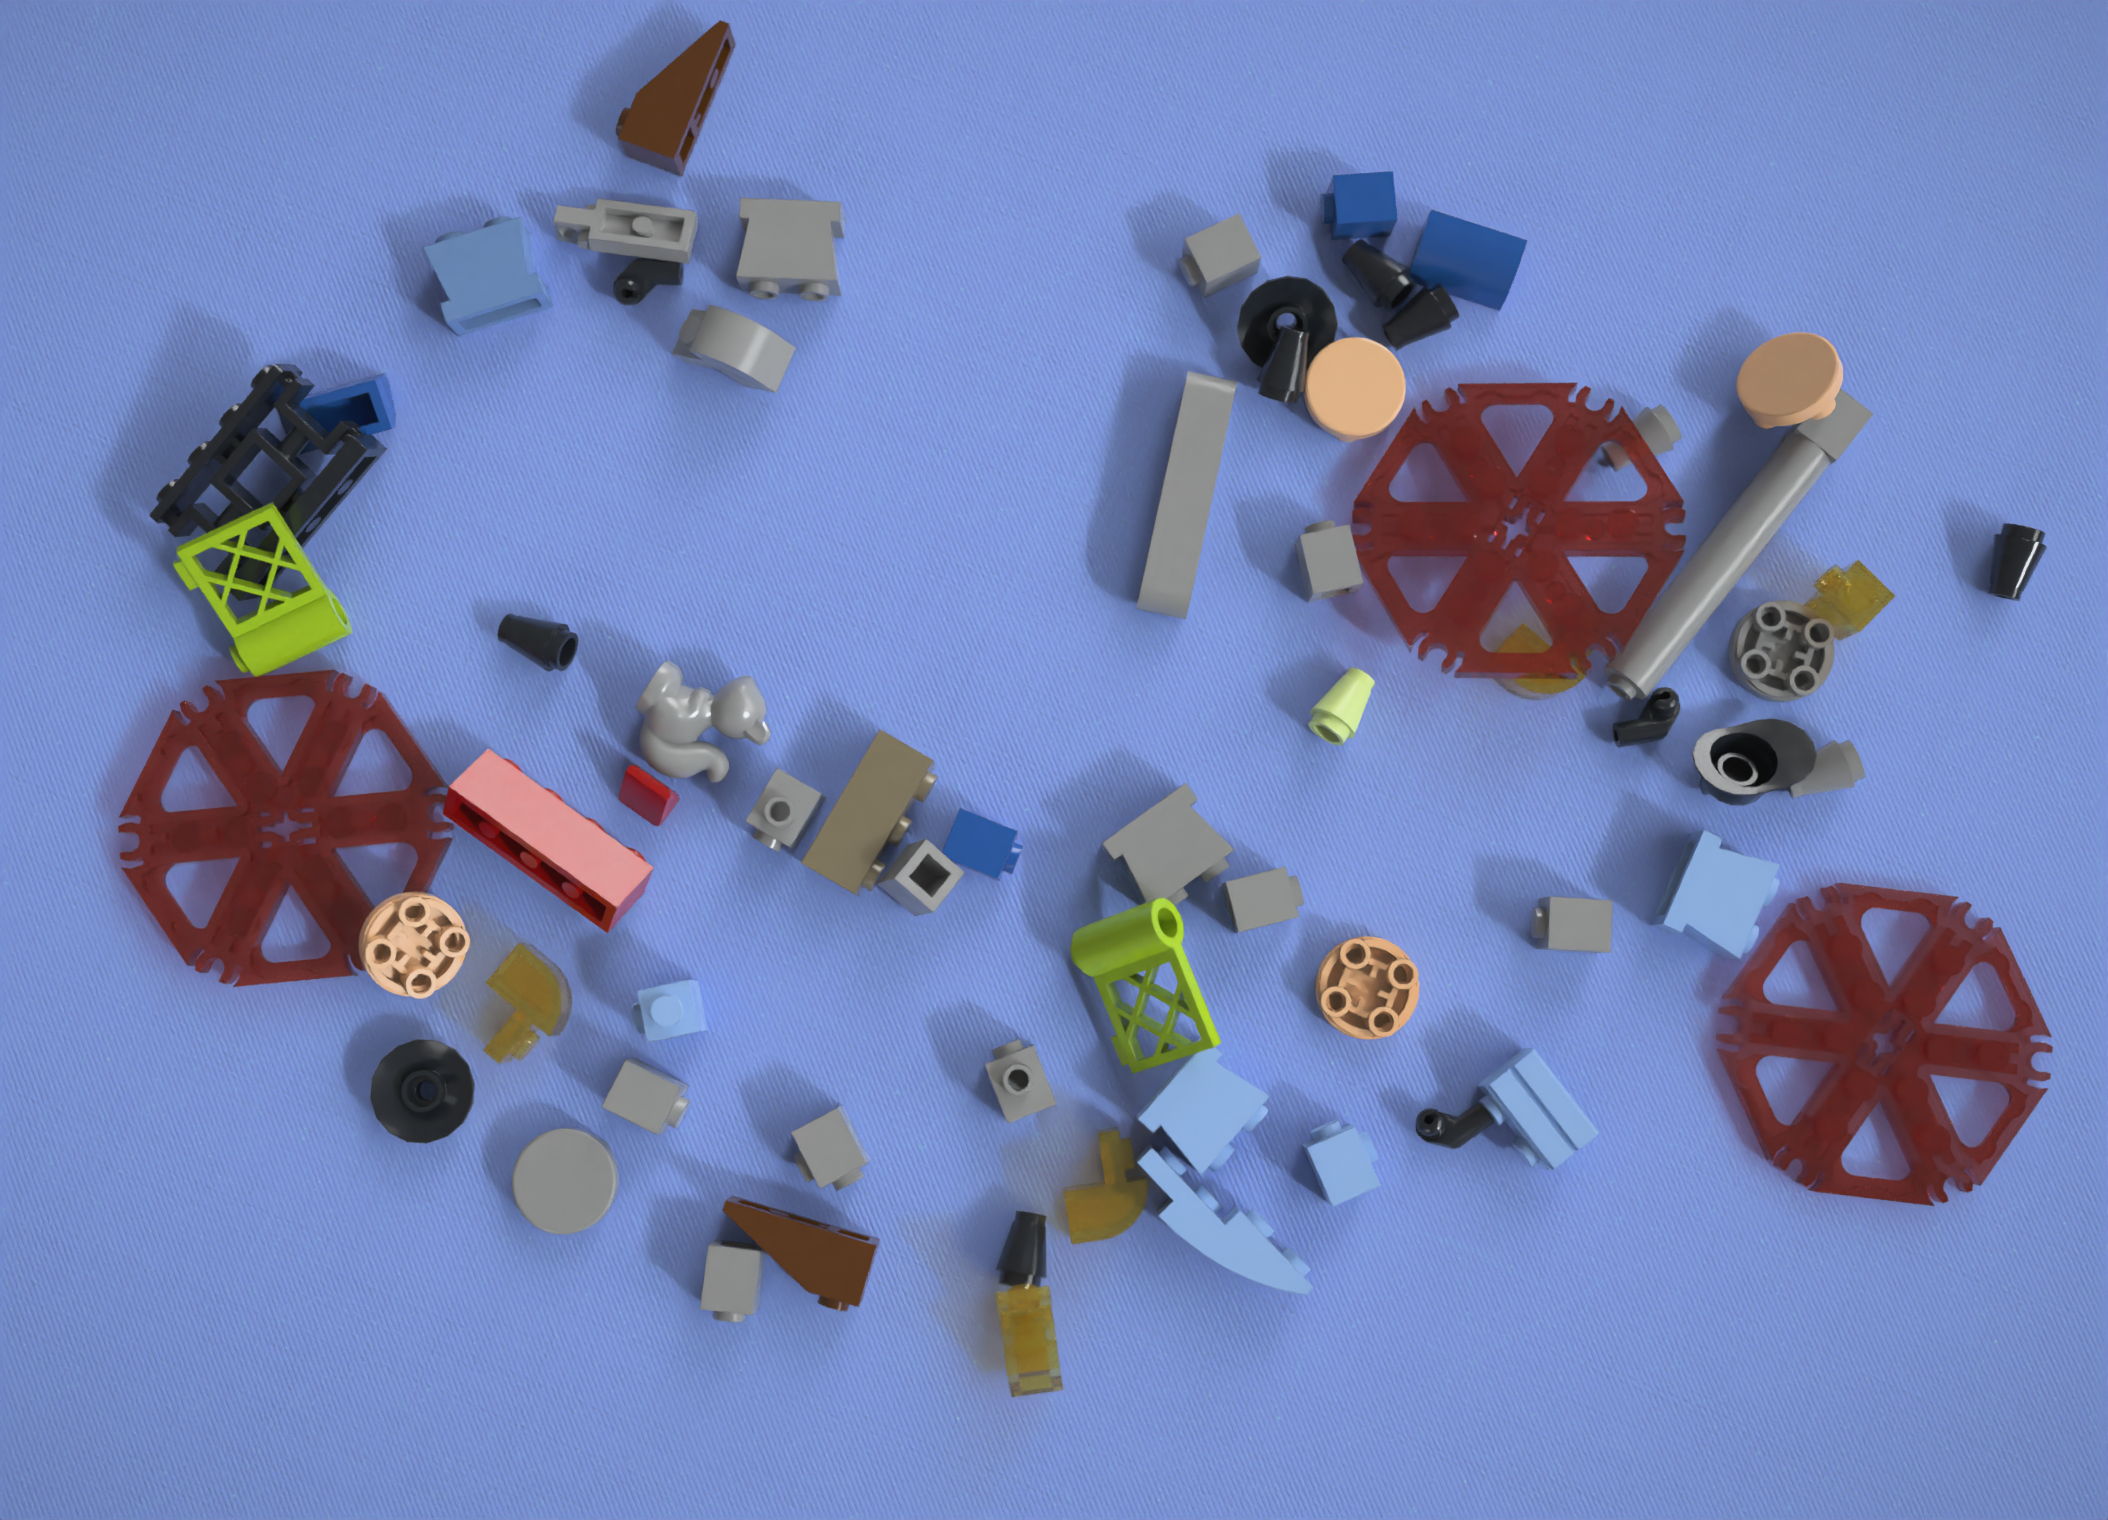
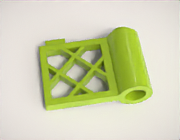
M273 502L177 547L176 553L179 559L173 561L174 568L189 590L197 587L201 589L233 637L235 644L229 647L235 664L243 673L250 671L255 677L260 678L353 632L350 620L341 602L332 590L325 586ZM269 521L279 537L275 553L244 545L248 530ZM239 535L237 543L228 541V539ZM284 546L291 557L281 555ZM212 547L234 553L228 575L205 570L195 555ZM240 555L271 563L265 585L234 577ZM278 565L300 571L309 584L293 593L272 588ZM215 584L224 586L222 595ZM230 588L260 595L261 599L258 609L237 619L227 604ZM268 598L276 600L266 605Z
M1165 898L1154 899L1078 928L1073 933L1071 939V958L1079 969L1086 975L1094 978L1116 1032V1035L1112 1036L1111 1040L1121 1065L1129 1064L1132 1074L1214 1048L1222 1043L1181 945L1184 937V925L1181 915L1173 903ZM1170 962L1178 981L1174 994L1154 983L1159 966ZM1146 970L1144 977L1138 974ZM1123 979L1140 989L1134 1008L1121 1000L1114 983L1115 981ZM1150 995L1170 1006L1164 1025L1144 1014ZM1180 1012L1193 1019L1201 1039L1190 1041L1174 1031ZM1140 1026L1160 1037L1153 1055L1144 1057L1136 1037ZM1169 1044L1175 1046L1174 1048L1168 1049Z

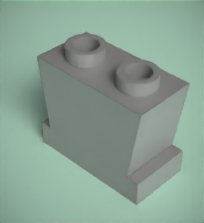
M740 198L739 218L746 234L736 278L743 292H749L750 296L758 299H775L779 297V293L799 294L800 298L808 301H825L829 299V295H841L835 238H844L845 216L841 202Z
M1186 783L1105 840L1101 845L1112 862L1120 857L1122 858L1144 903L1157 898H1165L1175 906L1189 896L1183 888L1189 882L1200 875L1206 884L1230 866L1224 857L1234 851V849L1191 807L1198 799Z

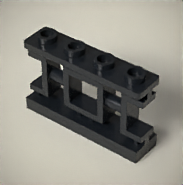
M268 365L254 377L251 382L253 390L242 404H235L221 417L219 425L222 428L213 439L202 443L191 453L187 460L190 466L179 479L172 480L161 489L156 497V501L159 504L149 516L157 524L166 523L170 527L168 531L174 537L190 536L198 525L208 533L263 507L264 505L237 481L238 477L258 453L263 450L292 477L291 481L275 498L273 503L303 549L387 448L373 435L361 433L359 431L360 427L354 421H340L333 431L329 433L299 405L315 385L308 379L301 377L303 372L296 365ZM274 407L294 425L282 441L267 428H258ZM310 441L325 455L336 454L319 475L315 474L297 457ZM210 484L230 501V504L219 517L204 503L195 504ZM269 521L257 527L262 531H272L257 548L275 553L279 537ZM239 535L228 539V541L237 543ZM284 546L281 555L291 557ZM228 552L227 557L214 572L228 575L234 553ZM240 555L234 577L265 585L271 563ZM278 565L273 583L286 567ZM230 588V593L238 601L261 597L260 595Z

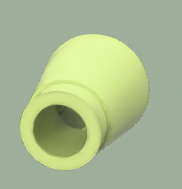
M1349 668L1346 674L1310 710L1312 718L1308 723L1309 728L1321 739L1338 746H1342L1347 738H1354L1371 690L1375 685L1374 680L1362 670Z

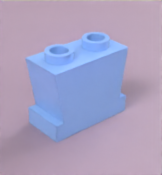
M1706 830L1689 833L1650 926L1667 934L1684 932L1724 960L1740 959L1742 953L1747 954L1751 950L1757 939L1759 927L1754 924L1762 906L1767 907L1777 893L1779 880L1775 876L1780 864L1721 849L1719 847L1723 838Z
M1215 1047L1189 1055L1136 1115L1137 1119L1153 1133L1161 1125L1200 1175L1207 1168L1216 1172L1226 1162L1234 1151V1148L1229 1145L1230 1141L1242 1128L1247 1133H1250L1260 1123L1268 1112V1109L1263 1104L1270 1097L1218 1064L1216 1061L1221 1057L1222 1053Z

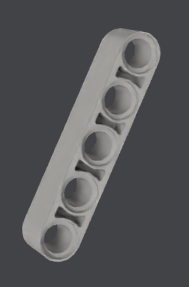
M1191 371L1187 373L1136 609L1186 619L1237 381Z

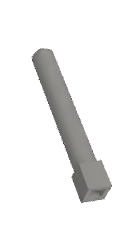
M1840 388L1834 398L1836 401L1835 409L1830 415L1819 420L1810 418L1804 422L1792 425L1780 440L1782 443L1604 667V672L1609 678L1606 681V685L1611 691L1627 701H1631L1633 697L1646 699L1827 467L1838 460L1873 415L1871 411Z

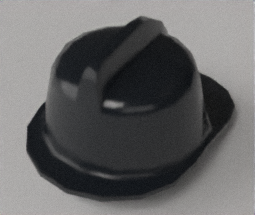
M1763 719L1704 733L1696 741L1692 757L1695 769L1701 776L1699 787L1702 794H1710L1718 801L1729 805L1744 806L1756 802L1765 793L1787 788L1804 781L1814 769L1817 754L1814 742L1801 728L1782 720Z

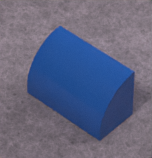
M1431 209L1423 225L1409 268L1411 270L1410 277L1416 281L1417 285L1431 288L1440 283L1448 295L1500 311L1516 276L1527 240Z
M386 373L308 394L299 404L329 433L333 431L340 421H354L360 427L359 431L364 435H372L393 429L396 424L395 407ZM277 410L287 436L294 425ZM310 441L300 454L315 451L319 448Z

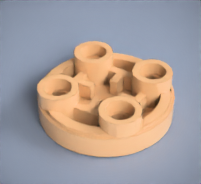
M1806 332L1784 334L1765 342L1747 357L1737 376V394L1746 412L1753 418L1755 424L1763 429L1794 425L1810 418L1814 420L1823 419L1835 409L1836 401L1834 398L1842 385L1843 366L1836 349L1825 338Z
M1352 337L1340 339L1327 345L1315 356L1306 374L1305 392H1303L1311 417L1323 430L1336 436L1341 441L1353 442L1357 439L1374 436L1392 423L1402 407L1406 383L1400 363L1386 347L1369 339Z
M404 892L381 902L366 918L359 936L361 962L370 977L378 985L391 993L422 999L443 987L456 975L470 946L469 935L458 913L442 899L424 892Z
M1369 936L1346 940L1330 950L1318 968L1315 978V996L1318 1007L1329 1024L1347 1036L1367 1040L1391 1036L1405 1025L1416 1008L1419 997L1418 970L1403 950L1387 940Z

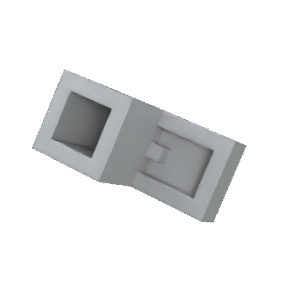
M709 305L707 311L691 309L687 320L680 329L679 339L672 354L685 363L718 369L744 387L776 393L796 347L753 320L732 311Z

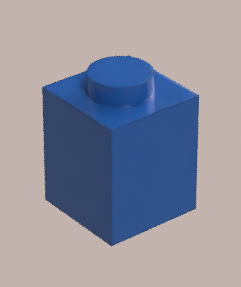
M1393 171L1333 175L1327 193H1322L1320 196L1322 224H1330L1331 240L1387 237L1391 235L1398 220Z
M960 808L942 853L957 865L1000 881L1003 871L1013 874L1023 846L1015 843L1018 836L1017 830Z

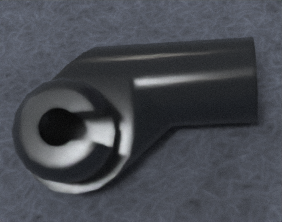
M635 259L616 278L613 285L615 299L622 305L630 306L642 301L657 284L681 286L684 275L683 263L657 259Z
M1668 687L1656 689L1652 692L1651 698L1647 701L1638 719L1613 723L1612 731L1616 746L1619 748L1664 739L1680 711L1679 696L1676 691Z

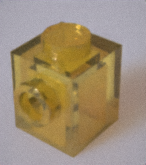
M1857 560L1842 569L1837 564L1829 568L1813 584L1818 591L1804 605L1817 613L1821 618L1829 621L1835 632L1834 637L1840 641L1860 632L1895 595Z

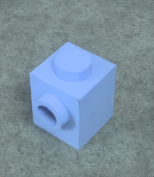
M684 980L637 991L639 1002L633 1003V1017L638 1033H646L647 1042L660 1041L708 1030L698 980Z
M1338 1120L1326 1123L1310 1131L1313 1140L1302 1144V1147L1327 1203L1334 1207L1381 1186L1371 1164L1379 1160L1378 1155L1366 1131L1358 1134L1356 1127L1350 1124L1341 1127Z

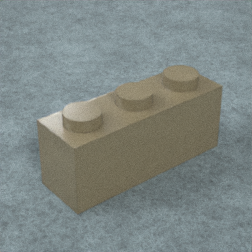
M879 729L801 863L857 896L860 895L863 888L872 891L886 868V864L882 863L880 859L888 845L891 843L898 847L912 823L911 819L905 817L915 799L923 803L938 779L937 775L931 773L935 767L934 761Z

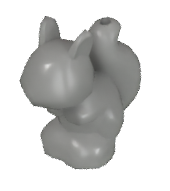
M669 660L665 661L647 685L635 707L636 710L645 716L640 728L639 744L642 755L648 765L657 772L671 778L683 779L706 770L709 782L716 783L722 781L729 770L727 756L717 746L709 742L697 740L710 727L716 728L720 733L729 738H748L757 745H762L769 740L770 729L764 721L767 712L765 699L753 677L744 675L734 679L723 686L714 696L707 688L699 687L693 689L683 685L681 668Z

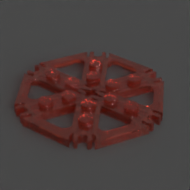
M1577 383L1458 384L1457 392L1464 398L1465 403L1460 404L1458 394L1449 387L1444 392L1445 401L1449 405L1446 411H1435L1429 401L1425 400L1422 402V417L1425 420L1423 422L1417 415L1414 407L1353 502L1355 510L1352 511L1353 523H1364L1372 528L1366 535H1352L1355 549H1357L1356 554L1360 569L1410 654L1414 644L1424 636L1425 638L1421 641L1418 648V659L1424 661L1431 650L1442 649L1447 654L1441 665L1442 673L1447 674L1452 671L1456 665V659L1459 657L1464 659L1461 666L1455 671L1454 678L1577 679L1578 672L1572 667L1569 660L1572 658L1575 659V666L1579 672L1586 676L1591 673L1592 665L1585 655L1588 651H1601L1608 663L1614 661L1616 656L1615 646L1608 638L1615 642L1619 647L1621 655L1623 654L1681 560L1685 549H1679L1684 548L1686 535H1671L1665 530V525L1669 523H1683L1685 518V510L1682 509L1684 501L1623 406H1621L1619 414L1612 421L1608 422L1613 412V399L1608 398L1600 410L1593 411L1585 405L1591 388L1587 386L1579 390L1575 402H1568L1577 389ZM1543 405L1552 412L1553 421L1518 477H1516L1482 422V413L1490 406ZM1605 442L1617 443L1624 449L1647 487L1644 497L1637 501H1566L1598 448ZM1422 443H1429L1433 445L1467 502H1401L1391 496L1389 486L1413 448ZM1515 498L1518 499L1513 509L1509 508ZM1527 509H1530L1526 516L1525 531L1529 535L1518 534L1514 540H1510L1504 550L1508 527L1504 523L1515 524L1518 519H1522ZM1544 513L1545 515L1540 521V523H1537L1542 514ZM1491 535H1495L1492 542H1489L1488 540L1490 539ZM1520 549H1522V552L1520 553L1519 557H1517L1516 555L1518 554ZM1392 556L1467 557L1436 607L1426 613L1417 612L1410 607L1387 567L1388 561ZM1567 557H1644L1648 569L1623 610L1618 613L1609 614L1598 608ZM1515 581L1553 641L1552 646L1545 652L1493 653L1485 650L1480 643L1481 635Z
M323 670L216 680L215 682L223 690L225 699L219 690L208 685L204 686L202 690L209 699L207 709L203 712H198L192 702L186 700L181 702V712L186 718L191 720L189 724L184 721L180 711L172 710L119 818L124 819L136 816L141 817L140 824L129 822L118 826L119 833H136L140 840L137 849L131 852H121L120 859L130 862L143 861L144 863L134 868H122L187 966H195V971L208 973L216 959L219 958L223 961L224 972L219 980L223 984H232L237 980L233 987L359 976L353 970L349 956L357 969L366 971L359 954V936L366 918L375 906L336 850L402 843L410 844L415 848L418 860L403 893H427L452 843V837L442 839L431 838L433 832L448 833L452 831L454 823H437L433 819V810L438 805L445 804L446 795L440 793L428 794L431 790L449 788V786L385 693L379 690L377 693V688L365 683L359 696L350 698L348 688L352 683L353 677L345 673L339 674L340 672L336 670ZM308 696L315 702V707L282 771L249 723L247 717L248 710L258 700ZM375 729L385 732L412 772V781L409 787L401 791L334 797L364 735ZM197 746L237 806L168 812L162 806L161 795L182 753L189 747ZM304 809H314L313 812L302 813ZM261 813H270V816H261ZM288 814V818L291 821L304 825L312 824V827L298 828V831L291 832L288 842H286L284 835L271 831L262 832L264 828H274L276 825L284 823V815ZM316 839V843L304 844V840ZM272 843L271 847L263 848V844ZM239 859L206 928L195 927L166 885L168 871L179 864ZM290 885H292L330 941L331 947L325 956L318 959L273 963L264 957L262 942Z
M1836 883L1834 885L1838 891L1833 886L1820 888L1825 900V905L1820 911L1813 907L1808 896L1797 898L1796 904L1788 903L1721 997V999L1740 1001L1742 1006L1725 1005L1719 1007L1718 1010L1719 1014L1731 1015L1737 1021V1030L1733 1034H1716V1040L1723 1044L1738 1045V1050H1716L1766 1160H1774L1773 1166L1785 1171L1794 1159H1799L1802 1163V1172L1798 1175L1795 1182L1804 1187L1813 1184L1808 1189L1813 1192L1935 1206L1929 1196L1935 1202L1946 1203L1949 1201L1943 1187L1945 1181L1950 1177L1954 1179L1959 1191L1967 1193L1973 1191V1184L1982 1185L2048 1090V1088L2029 1086L2027 1081H2046L2051 1077V1073L2036 1071L2031 1064L2032 1056L2035 1053H2052L2053 1046L2043 1042H2031L2030 1037L2038 1035L2052 1038V1035L2001 927H1993L1994 921L1987 917L1980 918L1972 929L1969 928L1965 923V915L1972 905L1968 902H1959L1952 906V903L1959 898L1956 896ZM1871 908L1918 913L1923 915L1930 925V928L1889 986L1861 927L1863 914ZM1797 909H1798L1799 913L1805 918L1804 920H1803V919L1801 918V916L1798 914ZM1989 934V936L1985 940L1982 939V937ZM1802 940L1806 942L1837 1011L1771 1003L1765 997L1763 992L1765 980L1789 946L1795 941ZM1980 962H1986L1995 969L2015 1012L2013 1025L2004 1031L1934 1023L1971 969ZM1892 1030L1889 1043L1894 1047L1893 1052H1881L1875 1057L1878 1043L1873 1040L1874 1034H1887ZM1912 1030H1913V1031H1914L1913 1034L1911 1035V1037H1910V1038L1908 1039V1041L1906 1042L1905 1040L1908 1038V1036L1910 1035V1033H1911ZM1766 1056H1777L1834 1063L1790 1125L1780 1123L1776 1119L1757 1078L1756 1066L1758 1062ZM1888 1066L1887 1071L1885 1072L1884 1075H1882V1073L1884 1072V1070H1885L1886 1067ZM1930 1075L1996 1082L2006 1088L2009 1095L2008 1105L1979 1145L1968 1147L1961 1142ZM1878 1102H1880L1910 1168L1908 1175L1900 1180L1851 1175L1843 1168L1841 1162L1844 1150ZM1784 1146L1785 1149L1780 1151L1775 1157L1776 1153Z

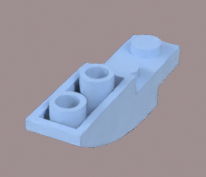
M1148 1145L1135 1158L1137 1163L1169 1196L1156 1210L1158 1216L1199 1252L1232 1272L1278 1290L1307 1295L1313 1289L1311 1284L1304 1278L1311 1269L1290 1247L1281 1253L1267 1239L1274 1230L1253 1208L1245 1215L1235 1206L1220 1219L1216 1214L1223 1206L1202 1184L1194 1191L1180 1177L1187 1168L1166 1146L1158 1153L1151 1145Z

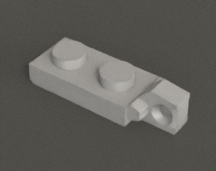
M597 198L595 205H586L585 209L557 205L553 224L557 240L578 244V247L586 250L590 249V251L689 264L698 220L697 213L691 210Z

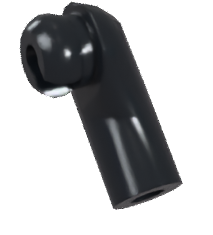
M1480 1102L1474 1104L1458 1117L1439 1112L1437 1109L1426 1108L1417 1115L1416 1132L1427 1143L1457 1149L1492 1125L1494 1121Z

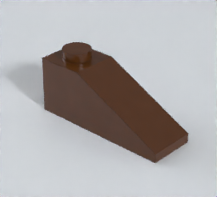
M719 20L639 90L630 108L625 107L617 122L616 135L627 157L682 177L736 45L729 23Z
M731 1196L725 1200L722 1211L807 1292L819 1295V1304L839 1311H848L849 1305L859 1307L865 1294L881 1239L736 1196Z

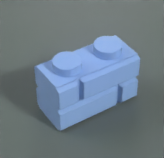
M1533 1048L1522 1049L1478 1084V1087L1485 1094V1097L1479 1102L1497 1125H1501L1506 1121L1518 1137L1511 1142L1513 1147L1530 1167L1538 1163L1541 1168L1551 1171L1599 1133Z

